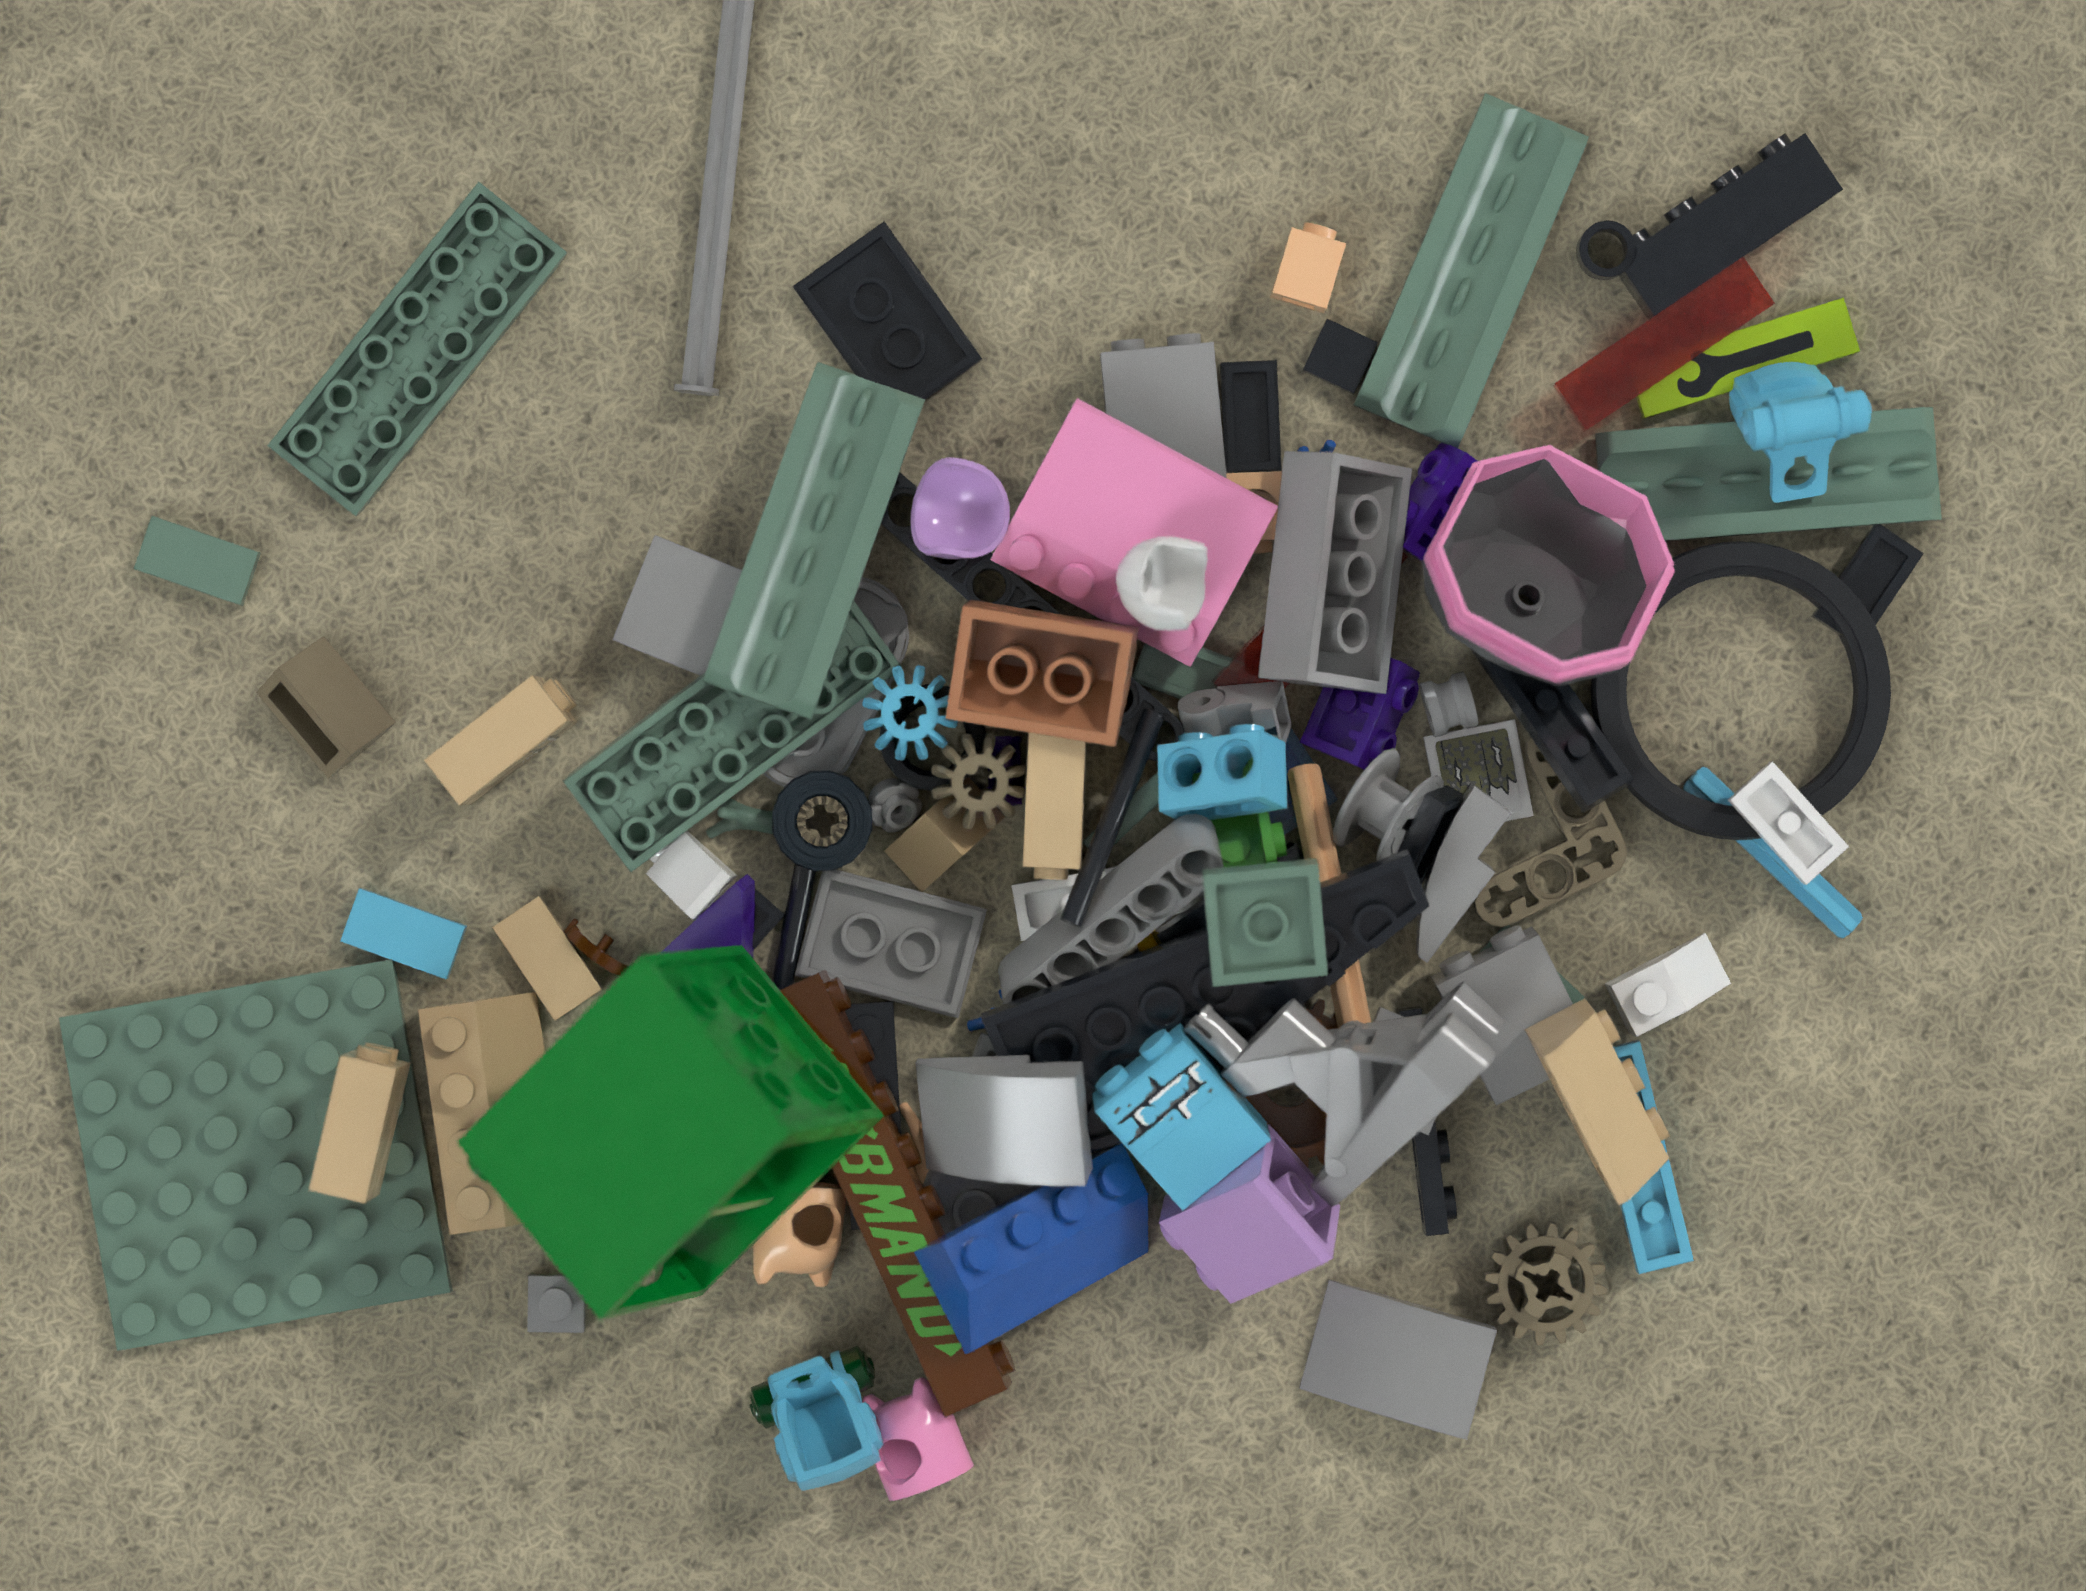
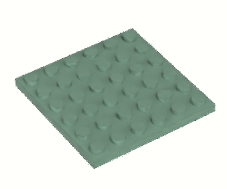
M390 959L59 1018L117 1351L451 1293L453 1291L395 961ZM367 1042L398 1049L397 1059L410 1062L411 1064L380 1195L366 1203L310 1191L309 1186L340 1055L357 1050L358 1045L365 1046Z

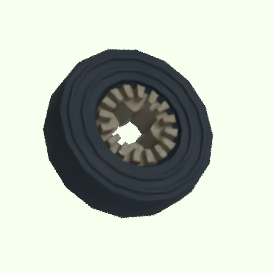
M830 770L809 771L792 779L778 794L772 810V833L781 852L794 864L812 871H834L852 863L866 848L872 832V809L864 791L849 777ZM824 804L827 813H837L838 822L830 825L831 835L820 837L817 829H807L805 819L814 816L813 807L816 805Z

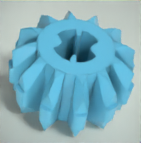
M917 665L913 673L912 684H906L902 667L895 666L892 668V675L897 684L896 688L891 690L887 683L879 677L873 681L874 687L886 695L884 701L881 702L873 698L863 699V707L871 710H881V717L868 719L863 722V726L866 731H872L882 726H885L887 729L875 742V747L878 750L886 748L891 740L896 737L899 739L895 750V758L897 760L903 761L905 759L908 742L913 741L915 742L918 758L924 760L928 758V750L923 741L924 738L929 736L940 748H944L948 744L946 738L934 730L937 723L948 728H956L958 724L957 720L946 719V716L939 715V709L947 707L949 695L938 700L933 696L944 686L946 680L939 675L925 689L921 686L925 677V667ZM913 696L915 697L914 704H918L920 700L923 701L926 707V714L918 717L919 727L906 729L907 723L905 721L901 725L897 724L894 712L902 709L901 699Z

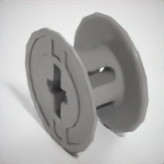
M1394 748L1385 750L1370 763L1347 795L1333 828V842L1338 847H1343L1352 843L1366 830L1382 840L1376 861L1396 854L1426 793L1444 787V781L1440 776L1435 775L1423 781L1413 792L1408 791L1395 783L1400 769L1401 755Z

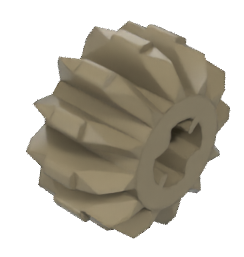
M987 733L985 735L982 751H975V744L971 734H965L962 736V743L967 754L960 757L950 745H946L942 749L946 758L954 763L952 769L943 765L932 766L931 772L933 775L939 778L950 779L949 784L933 788L931 790L932 795L935 799H941L954 794L955 798L945 806L943 814L945 817L951 818L964 806L966 808L962 824L964 828L971 829L975 823L976 811H982L986 827L992 829L996 827V819L991 809L998 806L1004 815L1009 818L1016 814L1013 806L1004 799L1006 794L1017 798H1024L1026 796V789L1024 787L1010 784L1008 779L1021 777L1026 774V767L1024 764H1015L1004 768L1003 765L1014 755L1016 750L1011 744H1008L995 757L991 755L995 746V736L993 734ZM978 766H985L990 769L987 772V776L990 779L995 777L993 788H983L980 796H973L968 793L971 790L970 785H963V778L965 774H975Z

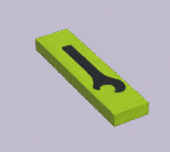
M1840 298L1626 365L1642 418L1645 419L1729 393L1733 390L1734 378L1764 366L1782 362H1799L1817 366L1860 352V348L1845 300Z

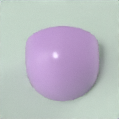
M943 458L928 468L917 487L911 509V532L914 543L919 551L930 556L945 559H967L988 554L1002 542L1010 521V505L1007 493L1000 480L985 466L959 458Z

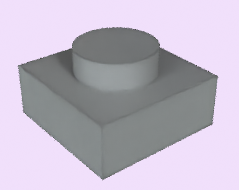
M529 1274L527 1332L584 1333L586 1302L563 1274Z

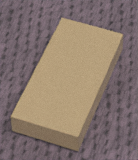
M538 896L492 927L554 1021L603 989L541 896Z

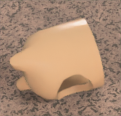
M817 1182L752 1246L753 1274L758 1285L767 1284L776 1273L809 1274L816 1287L824 1288L828 1284L842 1242L846 1197L840 1185Z

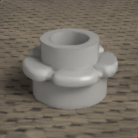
M897 778L886 779L878 783L868 797V802L872 809V823L875 826H882L886 832H898L909 826L917 819L922 808V802L917 798L919 796L918 789Z

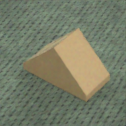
M967 777L963 781V785H970L971 790L968 793L973 796H980L981 790ZM954 794L940 799L884 851L921 892L928 888L992 830L986 827L982 811H976L975 823L971 829L964 828L962 825L963 816L966 811L964 806L953 817H945L943 809L955 798ZM995 807L991 810L997 825L1005 816Z

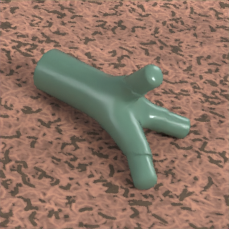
M730 798L720 805V808L717 810V815L723 819L706 830L707 836L711 839L724 832L733 830H753L773 835L772 811L746 806Z

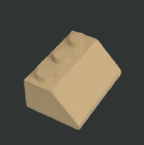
M1584 998L1524 1030L1599 1177L1618 1205L1629 1201L1669 1160L1661 1141L1669 1138L1670 1135L1655 1107L1645 1111L1637 1095V1092L1645 1089V1085L1631 1059L1628 1058L1620 1062L1612 1044L1621 1038L1607 1011L1603 1009L1596 1013Z

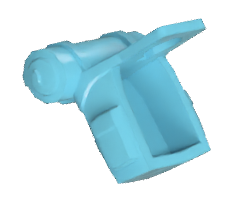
M1782 362L1761 367L1734 378L1733 390L1729 392L1730 410L1746 443L1753 451L1763 450L1770 460V497L1775 503L1825 494L1827 490L1829 455L1836 439H1847L1850 435L1868 431L1871 420L1872 407L1862 390L1845 392L1843 386L1833 388L1829 379L1822 375L1815 365L1805 363ZM1805 456L1806 462L1814 466L1811 477L1799 485L1785 483V473L1795 465V457Z

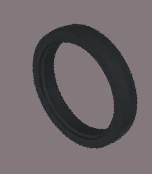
M1745 541L1721 542L1701 546L1673 557L1675 572L1654 615L1674 596L1697 583L1720 577L1746 576L1770 580L1796 591L1816 607L1823 608L1842 633L1839 637L1845 647L1853 679V702L1850 720L1844 738L1829 763L1810 782L1798 789L1821 816L1842 801L1864 776L1879 750L1887 726L1891 699L1890 670L1881 635L1871 615L1855 593L1834 573L1797 552L1779 546ZM1630 663L1614 673L1591 678V704L1594 721L1634 779L1627 788L1641 803L1664 820L1699 835L1729 840L1761 838L1733 806L1710 802L1684 791L1666 778L1649 760L1635 735L1628 711L1626 688Z

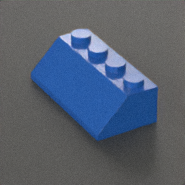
M1123 1143L1091 1154L1092 1171L1086 1186L1034 1185L914 1251L965 1354L971 1353L1148 1253V1193Z

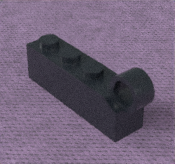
M1785 133L1757 152L1763 162L1746 173L1737 165L1713 181L1711 186L1716 193L1699 205L1691 196L1664 214L1669 225L1650 236L1646 228L1632 235L1624 225L1615 221L1606 220L1593 224L1578 240L1576 246L1577 262L1583 272L1594 279L1611 280L1619 276L1649 321L1837 195L1843 188L1806 133L1792 142ZM1598 233H1610L1620 240L1624 255L1618 266L1606 269L1592 262L1588 254V244L1592 236Z

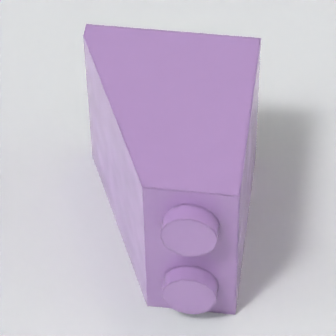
M1268 1124L1271 1141L1185 1210L1182 1211L1168 1194L1163 1200L1159 1219L1163 1236L1174 1249H1183L1196 1264L1197 1273L1203 1283L1213 1291L1218 1289L1230 1304L1321 1266L1331 1260L1334 1254L1340 1205L1338 1203L1331 1207L1311 1188L1310 1184L1315 1176L1270 1124Z

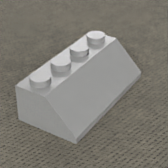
M1284 451L1258 678L1301 685L1386 694L1412 468L1335 452Z

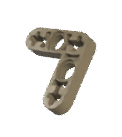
M1531 737L1528 738L1525 747L1527 763L1565 841L1492 876L1473 902L1475 912L1480 919L1492 926L1504 927L1514 924L1614 875L1622 868L1626 861L1627 848L1625 841L1605 801L1589 809L1582 817L1572 818L1563 812L1560 806V796L1566 787L1560 781L1552 789L1550 788L1546 778L1548 776H1556L1557 774L1547 760L1540 762L1537 759L1536 752L1540 750ZM1598 836L1603 843L1612 841L1616 850L1609 854L1611 864L1603 868L1600 862L1594 861L1580 867L1587 874V878L1577 882L1574 865L1563 854V851L1573 846L1574 855L1578 858L1592 850L1590 842L1592 838ZM1547 860H1554L1561 864L1566 874L1565 883L1562 888L1553 893H1545L1539 890L1534 881V872L1537 866ZM1523 871L1526 888L1537 902L1526 907L1525 896H1521L1508 904L1510 913L1505 917H1501L1498 911L1487 912L1484 903L1491 899L1489 889L1497 885L1501 892H1508L1519 887V884L1512 877Z

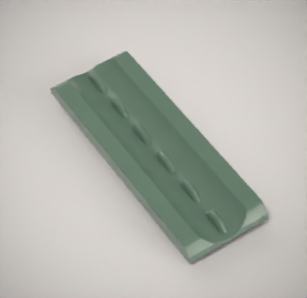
M1487 93L1484 94L1353 406L1441 443L1449 444L1456 448L1459 447L1579 164L1589 136L1537 116Z
M478 182L267 446L357 517L562 263L567 252L483 184Z
M817 362L703 682L798 716L812 719L925 399Z
M1933 407L1872 411L1868 431L1850 435L1847 439H1836L1829 455L1827 490L1825 494L1779 503L1773 502L1770 497L1769 458L1763 450L1753 451L1746 443L1742 432L1737 427L1736 422L1595 433L1597 470L1647 496L1665 541L1942 520ZM1805 456L1795 457V465L1785 473L1784 482L1789 485L1804 483L1813 474L1814 466L1806 462Z
M853 601L811 720L705 683L703 679L706 672H704L573 770L563 780V783L627 869L632 872L875 690L873 681L877 677L887 681L893 676L892 668L901 665L861 609Z

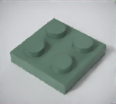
M1317 858L1202 870L1213 986L1328 975Z

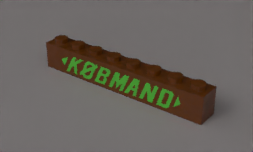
M824 970L781 989V993L884 1115L832 1168L944 1416L947 1417L1007 1390L1012 1383L1009 1374L1015 1371V1366L1003 1340L995 1343L992 1340L971 1353L965 1354L914 1251L945 1235L938 1219L945 1216V1211L933 1185L930 1184L924 1187L915 1166L921 1164L922 1161L911 1135L908 1132L900 1135L892 1114L898 1112V1106L886 1081L877 1083L868 1064L875 1060V1056L862 1029L853 1031L845 1011L852 1008L841 980L838 977L830 980L827 971Z

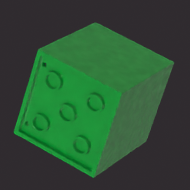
M742 945L642 954L457 1141V1144L468 1156L467 1163L473 1173L481 1180L491 1184L596 1316L603 1320L702 1296L862 1139L884 1115ZM655 1270V1278L653 1283L640 1286V1284Z

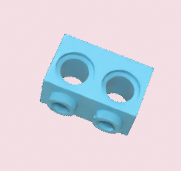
M1236 725L1230 728V734L1214 737L1209 733L1203 732L1185 733L1179 736V742L1157 745L1159 812L1173 819L1183 815L1196 814L1202 815L1209 820L1287 809L1285 742L1264 732V727L1260 725ZM1253 758L1250 772L1243 777L1242 773L1245 764ZM1201 766V775L1192 785V776L1195 770Z

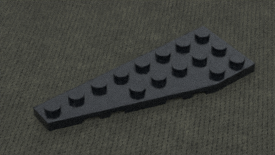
M1408 849L1320 882L1328 972L1326 976L1213 986L1206 926L982 1012V1021L997 1056L1030 1055V1063L1083 1062L1091 1153L1120 1143L1119 1138L1095 1113L1092 1094L1097 1091L1095 1085L1098 1080L1111 1068L1117 1065L1125 1068L1141 1055L1139 1053L1140 1047L1159 1030L1165 1029L1169 1032L1179 1023L1185 1028L1189 1021L1196 1014L1199 1015V1011L1208 1003L1247 1042L1291 999L1294 998L1301 1006L1305 1007L1304 1003L1326 985L1330 987L1346 974L1345 970L1372 948L1377 949L1429 907ZM1201 1046V1048L1209 1055V1057H1210V1058L1216 1063V1065L1222 1070V1069L1224 1068V1066H1222L1208 1051H1206V1050Z

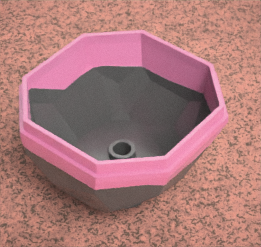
M1551 445L1472 463L1422 562L1427 599L1448 634L1485 659L1504 669L1556 686L1611 674L1629 664L1675 572L1673 560L1647 496ZM1518 595L1528 597L1532 600L1533 605L1524 604Z

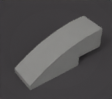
M1471 783L1462 797L1464 800L1454 814L1438 845L1424 880L1423 890L1429 907L1417 917L1416 953L1426 963H1428L1495 874L1493 868L1481 860L1479 856L1511 815V812L1474 783Z

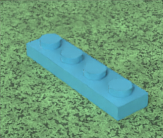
M1636 1040L1613 1046L1620 1062L1628 1058L1631 1059L1645 1085V1089L1637 1092L1645 1111L1652 1107L1656 1108L1640 1041ZM1663 1140L1661 1143L1667 1153L1665 1141ZM1668 1160L1629 1201L1620 1205L1638 1274L1694 1261L1670 1161Z

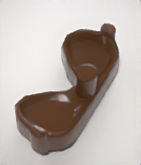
M574 918L564 931L570 941L595 963L609 972L621 976L630 966L617 961L605 953L614 940L605 934L597 946L594 945L580 932L577 927L579 921Z

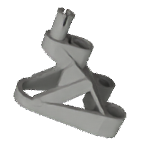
M1462 981L1428 1014L1370 1023L1349 1021L1340 1028L1327 1030L1293 998L1247 1042L1208 1003L1199 1011V1015L1196 1014L1189 1021L1183 1031L1191 1035L1224 1066L1220 1075L1241 1095H1254L1295 1083L1327 1113L1325 1165L1310 1185L1324 1201L1333 1207L1352 1193L1478 1077L1495 1055V1052L1487 1044L1500 1031L1505 1020ZM1373 1061L1393 1063L1394 1065L1374 1094Z

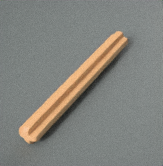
M1318 764L1295 766L1288 771L1287 775L1304 860L1317 858L1320 882H1323L1342 873L1336 844L1333 842V828L1321 768ZM1357 960L1345 970V975L1330 986L1338 1028L1349 1021L1371 1022L1360 963Z

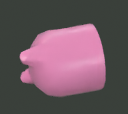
M921 1377L914 1380L911 1394L897 1397L888 1402H883L872 1394L863 1397L862 1402H866L871 1407L881 1431L884 1445L879 1449L881 1461L876 1463L875 1466L889 1501L907 1498L939 1486L960 1476L973 1467L974 1464L954 1415L944 1416L931 1385L926 1378Z

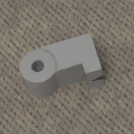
M1282 681L1218 686V688L1192 692L1181 698L1178 702V712L1184 734L1203 732L1209 733L1214 737L1230 734V728L1236 725L1254 724L1264 727V732L1286 743L1292 726Z

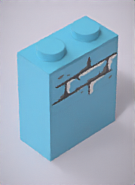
M1179 1023L1169 1032L1162 1029L1149 1037L1139 1049L1141 1055L1125 1068L1117 1065L1107 1071L1096 1083L1095 1088L1097 1091L1092 1095L1095 1113L1183 1211L1271 1141L1265 1119L1244 1095H1241L1220 1075L1222 1070L1194 1038L1183 1031L1184 1027Z

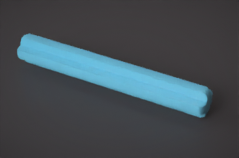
M1703 766L1696 770L1683 786L1684 791L1698 798L1718 804L1731 805L1728 799L1734 792L1707 767ZM1762 838L1736 840L1837 937H1846L1861 922L1863 918L1861 912L1820 873L1807 885H1803Z

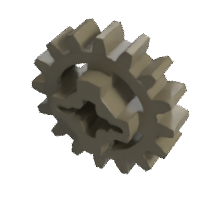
M1553 1221L1547 1222L1544 1234H1538L1531 1223L1524 1224V1239L1519 1241L1516 1237L1507 1233L1504 1235V1238L1509 1246V1250L1505 1254L1492 1250L1489 1254L1499 1264L1497 1271L1484 1272L1483 1278L1492 1284H1496L1497 1290L1485 1295V1299L1488 1304H1502L1503 1308L1495 1316L1500 1325L1509 1322L1511 1319L1516 1321L1512 1331L1514 1337L1520 1339L1530 1329L1533 1330V1338L1536 1345H1543L1548 1332H1553L1560 1344L1566 1343V1328L1573 1326L1583 1334L1587 1329L1581 1319L1585 1313L1593 1316L1600 1315L1601 1310L1592 1303L1593 1295H1605L1608 1288L1595 1282L1594 1276L1600 1275L1606 1271V1268L1602 1262L1589 1263L1588 1258L1594 1253L1596 1248L1591 1242L1582 1244L1577 1248L1575 1243L1579 1232L1572 1227L1565 1232L1563 1237H1559L1557 1225ZM1552 1246L1543 1258L1528 1262L1520 1257L1532 1248ZM1573 1257L1578 1263L1582 1274L1581 1291L1571 1285L1567 1272L1572 1264L1571 1260ZM1550 1269L1555 1270L1553 1279L1568 1294L1564 1296L1558 1292L1544 1291L1541 1297L1536 1296L1538 1288L1523 1272L1528 1271L1533 1275L1538 1273L1539 1275L1546 1276ZM1509 1275L1520 1281L1524 1296L1519 1303L1518 1309L1514 1306L1509 1295ZM1561 1305L1570 1309L1566 1314L1558 1318L1538 1320L1542 1318L1548 1309Z

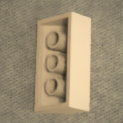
M536 992L418 1009L449 1235L522 1224L491 1184L481 1180L473 1173L467 1163L468 1156L457 1144V1141L545 1053Z

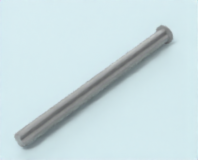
M723 0L682 384L674 385V391L681 393L719 396V389L713 388L754 0Z

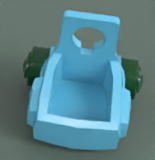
M859 1346L842 1352L837 1350L830 1353V1357L826 1359L822 1356L812 1358L774 1373L767 1378L768 1381L751 1387L750 1410L757 1422L761 1423L766 1429L776 1425L779 1428L780 1433L774 1438L776 1453L779 1455L782 1468L788 1480L796 1482L802 1491L845 1480L881 1461L879 1449L884 1445L881 1431L876 1422L874 1412L869 1404L862 1402L860 1394L874 1387L875 1368L872 1359Z

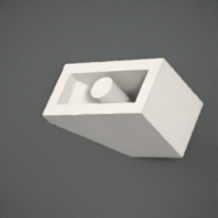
M688 831L652 856L650 860L654 865L646 873L692 920L697 919L738 876Z
M1706 933L1612 979L1605 983V986L1627 1030L1631 1035L1637 1037L1689 1011L1731 984Z

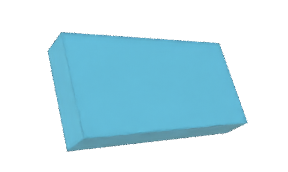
M359 888L340 942L443 979H448L467 926Z

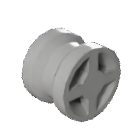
M1463 671L1452 674L1449 681L1436 684L1431 680L1419 683L1428 723L1435 738L1446 735L1450 727L1462 725L1468 729L1478 726L1476 707L1469 683Z

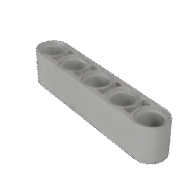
M1196 814L1183 815L1177 818L1099 881L1081 927H1076L1060 920L1062 910L1006 955L1000 962L998 969L1003 1004L1117 961L1204 891L1202 870L1223 868L1222 856L1213 823L1208 818Z

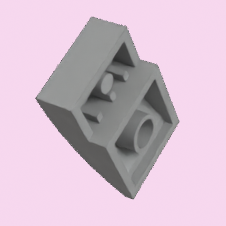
M654 535L612 640L697 675H702L707 670L742 570Z
M1030 1055L917 1059L916 1072L926 1169L947 1175L996 1183L1086 1186L1092 1171V1158L1083 1062L1030 1063Z
M1329 1280L1299 1388L1375 1414L1467 1440L1497 1330L1492 1325L1441 1312L1432 1307Z

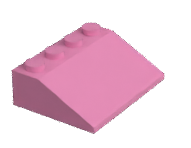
M1077 398L1014 513L1002 542L996 547L990 560L1105 622L1139 627L1137 639L1191 667L1278 506ZM1160 536L1180 537L1203 543L1208 549V561L1205 572V599L1199 614L1191 622L1188 629L1165 631L1149 628L1138 622L1123 606L1116 584L1118 566L1125 555L1144 540Z

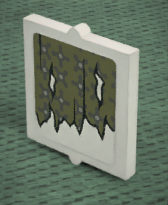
M1515 719L1468 729L1463 726L1462 730L1447 732L1446 735L1436 738L1433 735L1423 737L1431 777L1435 775L1440 776L1444 781V786L1449 785L1462 794L1466 792L1471 783H1474L1511 812L1506 821L1534 816Z

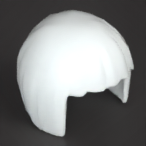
M1161 536L1144 540L1134 546L1120 562L1116 573L1117 591L1120 594L1123 606L1138 622L1149 628L1165 631L1188 629L1191 622L1199 614L1205 599V572L1208 561L1207 547L1203 543L1190 539Z

